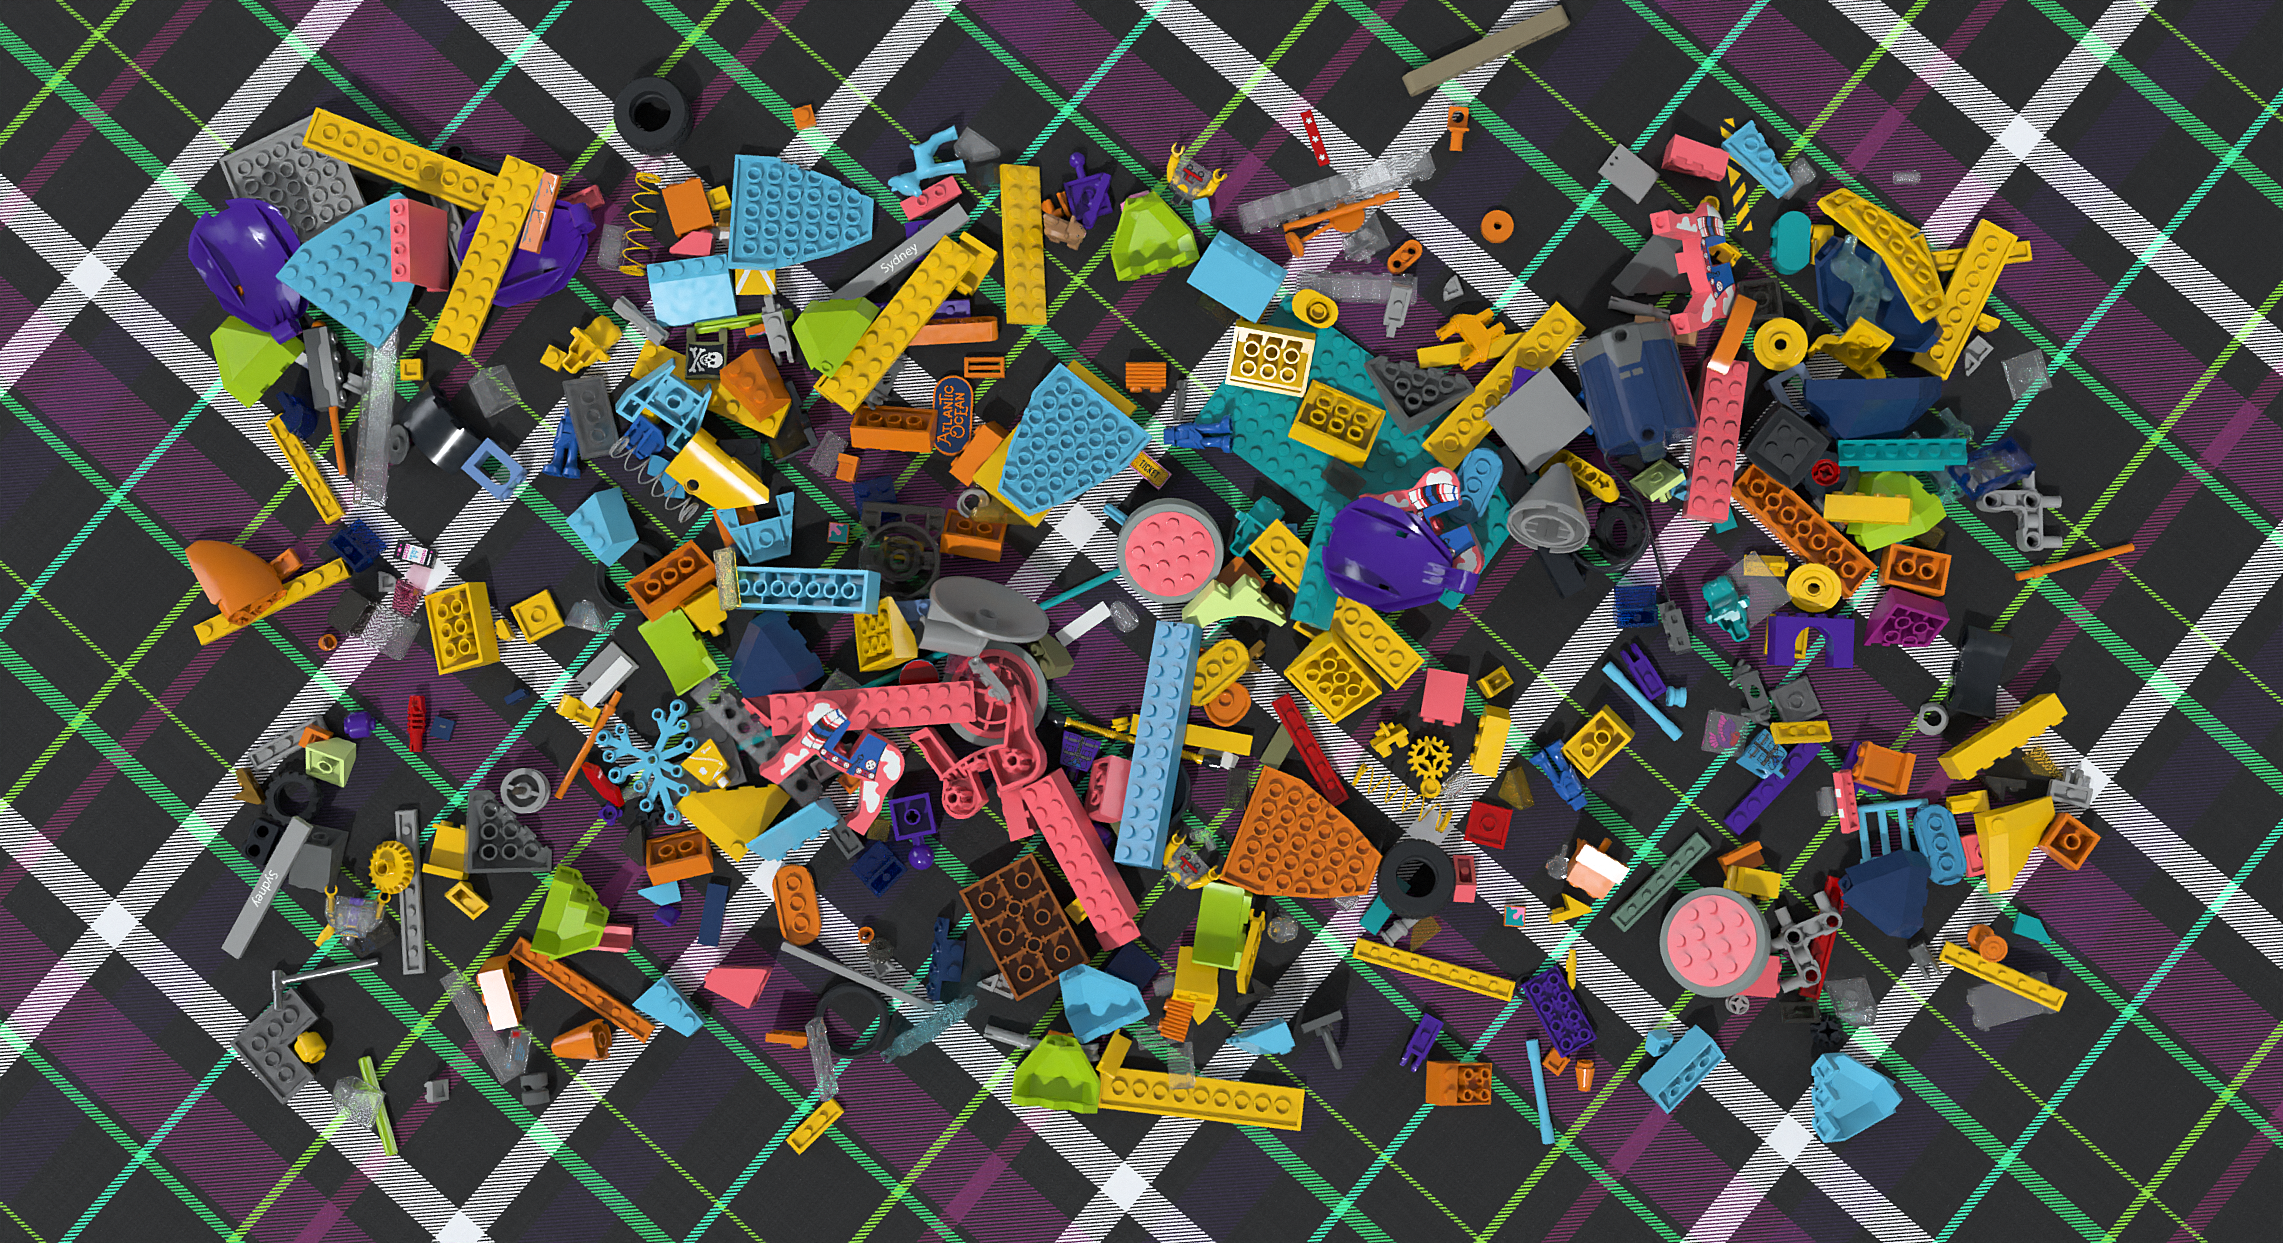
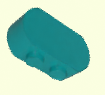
M1798 211L1787 212L1771 227L1770 237L1773 238V246L1771 245L1769 257L1772 258L1774 269L1781 274H1795L1809 263L1811 221L1805 214Z

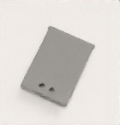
M1622 144L1616 147L1598 171V173L1637 204L1640 203L1660 176L1659 173Z
M613 641L575 678L588 690L620 656L629 662L632 667L599 701L601 704L639 668Z

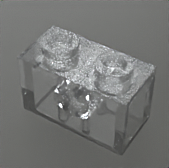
M604 224L597 261L603 269L620 271L619 267L624 266L625 257L622 251L627 249L628 238L625 235L627 230L624 227Z

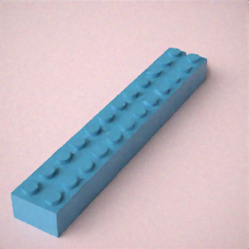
M1157 621L1114 858V862L1123 865L1161 870L1203 633V629L1195 624L1178 622L1176 624L1168 621Z

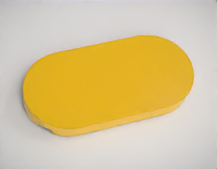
M1234 639L1220 640L1198 658L1191 705L1202 706L1210 703L1246 672L1250 663V655L1247 648L1240 641Z

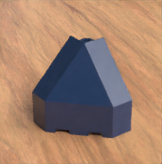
M767 610L751 620L746 628L727 674L728 677L735 681L744 698L800 691L825 675L819 657L815 652L812 654L809 652L805 645L807 641L798 629L794 631L788 624L790 619L783 611Z
M1900 849L1845 869L1847 874L1837 882L1844 894L1841 899L1885 934L1909 939L1923 927L1924 918H1922L1923 906H1926L1928 889H1926L1927 878L1931 877L1932 869L1921 852Z

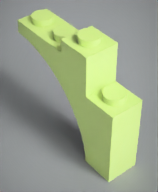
M1246 574L1229 589L1224 583H1219L1213 579L1182 609V621L1195 624L1201 629L1212 622L1233 616L1259 617L1281 627L1286 623L1285 609L1280 604H1275L1266 594L1261 593L1259 581Z

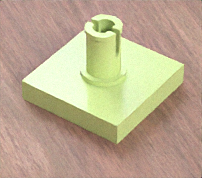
M1660 459L1629 482L1635 490L1652 502L1658 498L1660 502H1667L1666 495L1669 500L1672 498L1669 490L1686 478L1683 472L1665 460Z

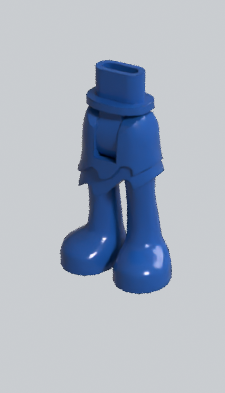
M565 408L564 416H561V421L558 424L556 436L553 440L552 448H555L553 460L551 463L543 466L542 473L556 477H562L563 475L566 478L578 479L581 477V470L577 467L579 447L569 408ZM569 448L566 466L563 469L564 451Z
M1225 415L1222 417L1221 422L1198 424L1190 422L1180 424L1177 427L1164 429V445L1172 444L1173 447L1179 446L1199 450L1205 449V447H1218L1224 453H1232V435L1222 437H1203L1202 435L1203 433L1233 434L1232 416Z
M1560 738L1546 745L1544 749L1534 753L1528 760L1532 765H1539L1543 769L1559 796L1566 801L1567 805L1571 804L1573 809L1577 811L1589 802L1584 796L1586 793L1583 791L1582 784L1571 764H1567L1561 753L1564 743ZM1546 752L1560 769L1559 775L1548 760Z

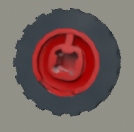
M1825 451L1802 479V483L1810 494L1816 495L1819 498L1825 497L1826 494L1832 495V491L1841 492L1845 487L1849 477V468L1847 466H1838L1837 453Z

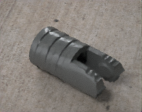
M1923 940L1917 941L1907 948L1926 981L1931 979L1930 973L1925 968L1929 963L1937 975L1943 973Z

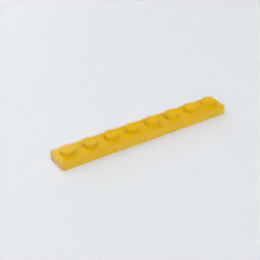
M338 558L283 584L287 590L286 595L250 623L243 626L235 625L228 622L223 613L194 626L195 632L201 645H207L351 577L344 558Z

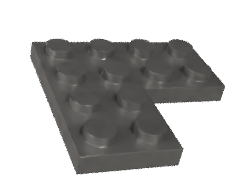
M724 705L684 717V720L688 721L691 725L688 731L689 736L698 739L701 746L710 738L713 739L731 766L725 773L732 781L726 789L748 782ZM682 760V761L673 763V765H680V766H682L681 764H682L685 760ZM661 768L664 777L679 784L689 785L691 791L696 790V793L710 792L709 789L720 788L716 782L711 786L705 785L685 768V773L680 778L672 776L671 772ZM680 768L675 770L676 775L680 773ZM683 787L681 792L682 794L686 793L687 788ZM668 788L673 806L675 807L683 796H680L677 791Z
M291 987L282 995V1011L275 1012L273 1003L229 1043L282 1105L286 1104L316 1077L315 1073L290 1046L300 1034L304 1033L320 1018L295 987Z

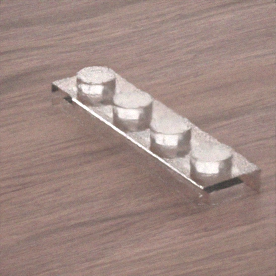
M815 1017L805 1027L821 1101L828 1102L838 1093V1084L835 1079L834 1064L831 1059L830 1045L828 1044L823 1017Z

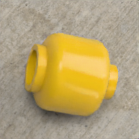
M304 1032L298 1036L294 1048L304 1062L315 1063L324 1057L327 1046L317 1032Z

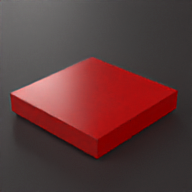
M1472 800L1463 840L1504 850L1513 810Z

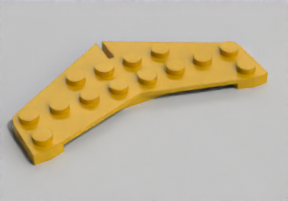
M1840 188L1817 202V205L1825 214L1837 221L1883 258L1914 316L1921 323L1940 314L1947 307V300L1924 234L1911 239L1921 230L1845 188Z

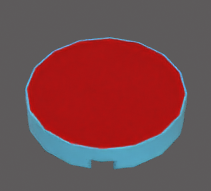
M913 659L901 669L899 676L900 686L939 683V672L930 661Z

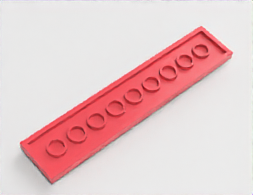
M974 680L769 695L772 736L798 734L800 729L802 730L805 708L812 701L820 698L834 700L846 712L851 721L846 731L862 730L865 728L876 729L977 721Z

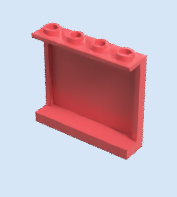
M411 199L390 200L392 282H408L427 287L429 292L449 291L447 211Z

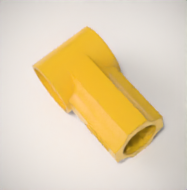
M1811 224V264L1815 265L1814 256L1834 236L1833 225Z
M1987 790L1972 791L1964 795L1946 797V809L1952 814L1990 810Z

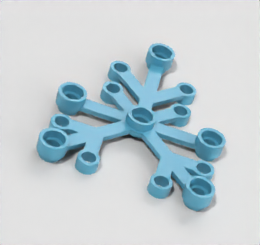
M679 699L674 700L670 704L671 714L667 722L664 710L657 708L652 712V718L657 721L661 732L654 750L646 753L633 747L628 734L629 728L625 724H618L615 727V733L620 736L621 741L614 738V734L608 730H601L596 736V741L599 745L618 748L614 751L606 750L603 753L604 761L612 763L617 758L627 754L642 759L624 768H612L609 771L608 778L612 783L622 784L628 775L644 769L640 780H637L633 785L636 792L644 793L648 788L647 784L653 773L655 780L646 799L640 802V809L650 812L654 808V801L658 792H660L666 811L664 820L672 826L681 823L682 814L674 809L668 788L677 791L683 797L691 793V788L689 785L679 784L664 777L661 768L671 772V775L674 777H682L685 773L682 766L673 765L664 760L684 752L693 754L701 747L698 739L687 737L681 745L663 751L669 737L681 732L686 733L691 728L690 723L686 720H680L675 725L678 717L684 716L688 711L687 703ZM677 704L680 705V709L678 711L675 710V706ZM658 712L662 714L660 718L656 717ZM682 723H686V728L682 730ZM621 727L625 729L623 733L619 732ZM603 734L606 735V739L604 741L601 740ZM692 741V747L688 748V742ZM612 753V758L608 760L607 755ZM654 756L655 762L651 764L650 759ZM680 768V773L676 775L675 770ZM618 772V777L614 779V773ZM640 783L643 784V788L641 790L638 789V785ZM686 787V793L682 794L681 789ZM649 802V807L645 809L644 804ZM673 813L674 819L670 821L669 815Z

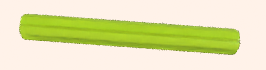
M784 309L786 320H793L794 314L792 309ZM762 313L696 322L694 327L697 334L717 332L720 328L730 330L764 323Z
M366 1056L360 1058L358 1062L385 1155L391 1156L398 1153V1149L371 1057Z

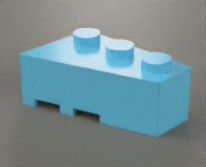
M668 975L657 981L632 1004L634 1007L687 1037L693 1035L708 1021Z

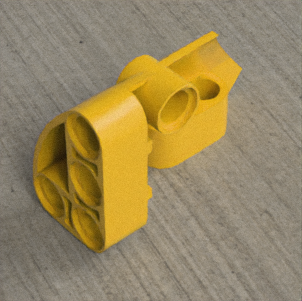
M702 427L664 470L681 484L687 493L697 496L716 509L739 508L769 502V489L762 484V479L735 457L731 458L715 444L717 440ZM689 480H696L699 484V487H691L689 484Z

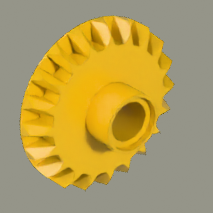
M1786 318L1770 320L1762 325L1755 335L1754 353L1759 362L1768 369L1775 371L1788 370L1798 365L1805 357L1808 348L1807 335L1804 329L1793 320ZM1776 340H1784L1786 348L1784 350H1777L1774 345Z
M1810 562L1805 565L1802 564L1797 569L1795 568L1787 581V593L1790 600L1797 607L1808 612L1826 611L1832 608L1841 596L1842 583L1839 576L1827 565H1821L1819 562L1816 564ZM1811 583H1816V584H1818L1820 587L1814 588V587H1812L1810 584H1811Z
M386 841L381 845H377V849L372 851L373 856L369 858L371 864L368 866L371 870L369 876L373 879L371 883L375 884L376 889L381 890L382 893L397 894L408 887L414 874V861L409 849L398 841Z

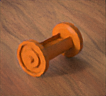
M1977 924L1972 926L1967 932L1966 939L1968 944L1973 949L1979 951L1984 960L1998 962L2006 956L2008 951L2007 943L2003 938L1995 935L1989 926Z

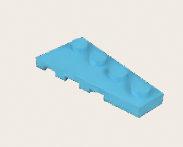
M1751 120L1724 141L1721 147L1730 153L1731 157L1779 199L1793 188L1794 182L1782 164L1778 163L1774 157V152L1768 148L1764 142V137L1761 133H1758L1754 122Z

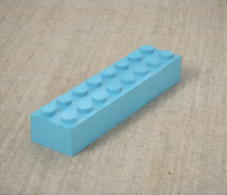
M728 566L724 607L746 610L878 614L881 573L870 570Z

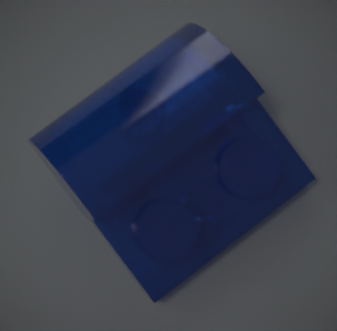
M284 391L276 394L277 399L286 411L279 417L289 433L302 439L308 438L317 426L315 410L307 407L300 397L297 398L293 394H288Z
M891 474L852 485L856 507L863 526L902 516Z
M360 518L346 530L341 529L326 542L357 573L371 567L374 564L373 561L388 549V546Z
M1656 585L1614 586V605H1612L1616 628L1658 627Z
M878 839L850 867V870L879 899L908 871V868L894 852Z

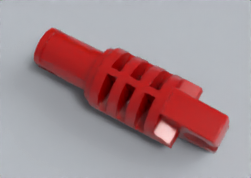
M413 695L409 698L407 710V731L410 733L409 752H423L422 737L426 731L425 696Z

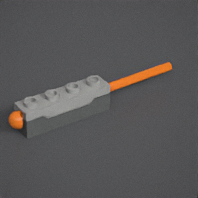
M317 320L313 322L311 329L303 330L314 408L320 412L329 411L339 475L345 476L348 473L338 419V409L345 408L347 396L342 388L344 377L339 369V363L341 362L340 354L336 350L338 338L335 331L327 327L324 321Z

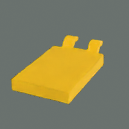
M1251 909L1249 912L1250 930L1236 976L1238 992L1243 994L1247 992L1262 931L1266 926L1265 912L1262 911L1261 916L1256 918L1254 917V909Z

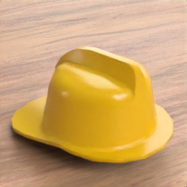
M1303 289L1293 297L1292 310L1302 321L1322 329L1330 327L1337 320L1338 307L1330 298L1311 289Z

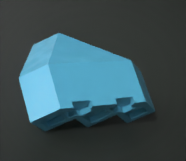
M1084 964L1076 965L1059 974L1065 1015L1079 1044H1085L1100 1035L1108 1034L1126 1024H1132L1150 1015L1136 985Z
M1844 1052L1822 1054L1811 1067V1076H1814L1812 1105L1815 1106V1117L1812 1118V1127L1824 1143L1849 1139L1895 1113L1896 1110L1894 1108L1903 1100L1893 1087L1896 1083L1895 1081Z

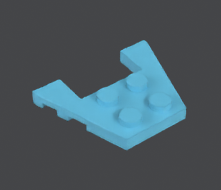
M794 492L776 496L780 517L743 526L739 525L735 508L716 510L718 517L750 565L790 555Z

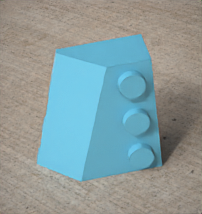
M620 487L595 492L565 520L594 555L608 567L639 540Z
M1282 1016L1225 1039L1228 1044L1253 1055L1276 1054L1278 1052L1283 1055L1292 1051L1291 1047L1295 1046Z

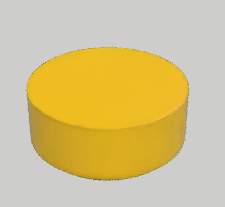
M1427 778L1421 782L1420 791L1427 798H1435L1440 794L1441 785L1437 779L1432 781L1431 778Z

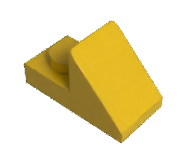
M460 881L445 894L446 898L472 920L489 907L488 903L473 890V886L469 882Z
M1562 894L1566 909L1564 910V907L1553 909L1552 914L1547 916L1549 922L1555 924L1590 913L1592 909L1570 896Z

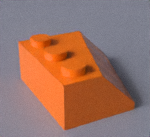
M750 349L720 370L721 384L759 423L791 402V397L768 349Z

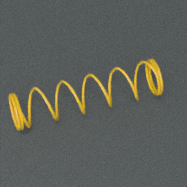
M638 172L635 178L636 183L650 192L636 193L632 196V200L647 210L634 211L629 214V218L632 222L645 229H632L627 231L625 235L630 241L642 247H631L623 250V256L638 265L620 266L619 270L630 275L644 276L645 271L637 267H646V265L628 258L624 252L630 249L650 248L633 241L627 234L632 231L653 230L635 222L631 218V214L639 212L655 213V210L637 203L634 200V196L659 193L642 186L637 182V179L650 183H660L662 179L655 174Z
M1362 763L1352 781L1353 786H1356L1361 776L1371 768L1372 774L1368 787V794H1371L1384 779L1389 778V784L1384 800L1385 804L1388 803L1401 788L1406 787V793L1401 812L1404 813L1417 798L1423 796V802L1418 821L1421 822L1434 807L1439 805L1440 811L1435 830L1440 833H1442L1445 830L1453 815V811L1449 810L1446 813L1440 826L1438 827L1442 811L1440 803L1435 804L1433 807H1431L1427 811V813L1421 818L1425 802L1423 794H1420L1417 797H1415L1410 802V804L1404 809L1408 793L1407 785H1403L1400 788H1398L1394 792V794L1387 800L1391 783L1390 776H1386L1383 779H1381L1377 783V785L1370 791L1374 770L1373 767H1369L1365 770L1367 764Z

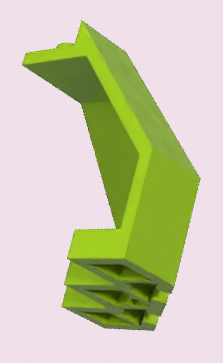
M1155 191L1138 198H1126L1110 252L1118 281L1136 280L1141 275H1154L1166 272L1167 269L1175 266L1181 268L1200 259L1193 231Z
M857 297L852 300L842 298L819 302V300L810 301L791 327L810 369L812 370L815 367L831 379L872 323L880 308L865 297Z
M229 315L210 336L223 388L248 409L258 401L263 393L274 384L290 364L305 350V344L297 337L279 345L270 332H263L232 315Z
M1867 471L1860 476L1857 492L1873 497L1874 493L1887 494V497L1895 498L1896 494L1908 495V498H1911L1913 501L1911 526L1849 522L1846 533L1854 534L1858 545L1866 547L1867 551L1870 552L1926 533L1947 515L1940 498L1934 493L1932 495L1927 493L1923 489L1924 485L1914 476L1910 475L1908 477L1902 471Z
M559 864L530 951L550 956L548 961L598 947L609 916L608 909L605 906L603 907L597 900L598 896L591 886H587L583 881V876L579 870Z
M1046 1035L1014 1071L1010 1103L1024 1107L1040 1106L1051 1110L1097 1113L1101 1082L1076 1038L1064 1035Z

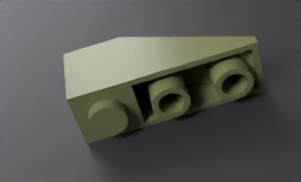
M1048 633L1039 640L1026 642L1048 680L1067 676L1075 664L1067 649Z

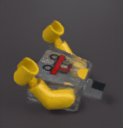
M1176 142L1172 146L1173 154H1171L1167 165V181L1170 183L1169 188L1175 192L1170 202L1180 207L1185 199L1192 203L1193 200L1212 196L1220 185V181L1227 178V173L1222 178L1218 175L1221 168L1211 173L1182 154L1185 150L1184 145L1181 151H1177L1175 148Z
M1176 830L1164 851V870L1169 875L1161 884L1168 891H1171L1178 883L1184 889L1187 887L1192 890L1204 887L1213 880L1219 879L1223 872L1221 874L1215 873V869L1218 866L1215 865L1210 869L1184 843L1187 836L1179 838L1177 836L1179 830Z

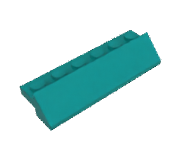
M1966 438L1836 439L1838 466H1858L1859 471H1944L1945 465H1967L1968 460Z
M1323 500L1290 619L1329 631L1339 595L1333 591L1325 576L1322 563V545L1328 546L1333 527L1329 526V524L1346 505L1342 506Z

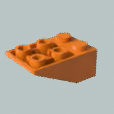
M1427 1061L1426 1103L1438 1106L1491 1104L1492 1063Z

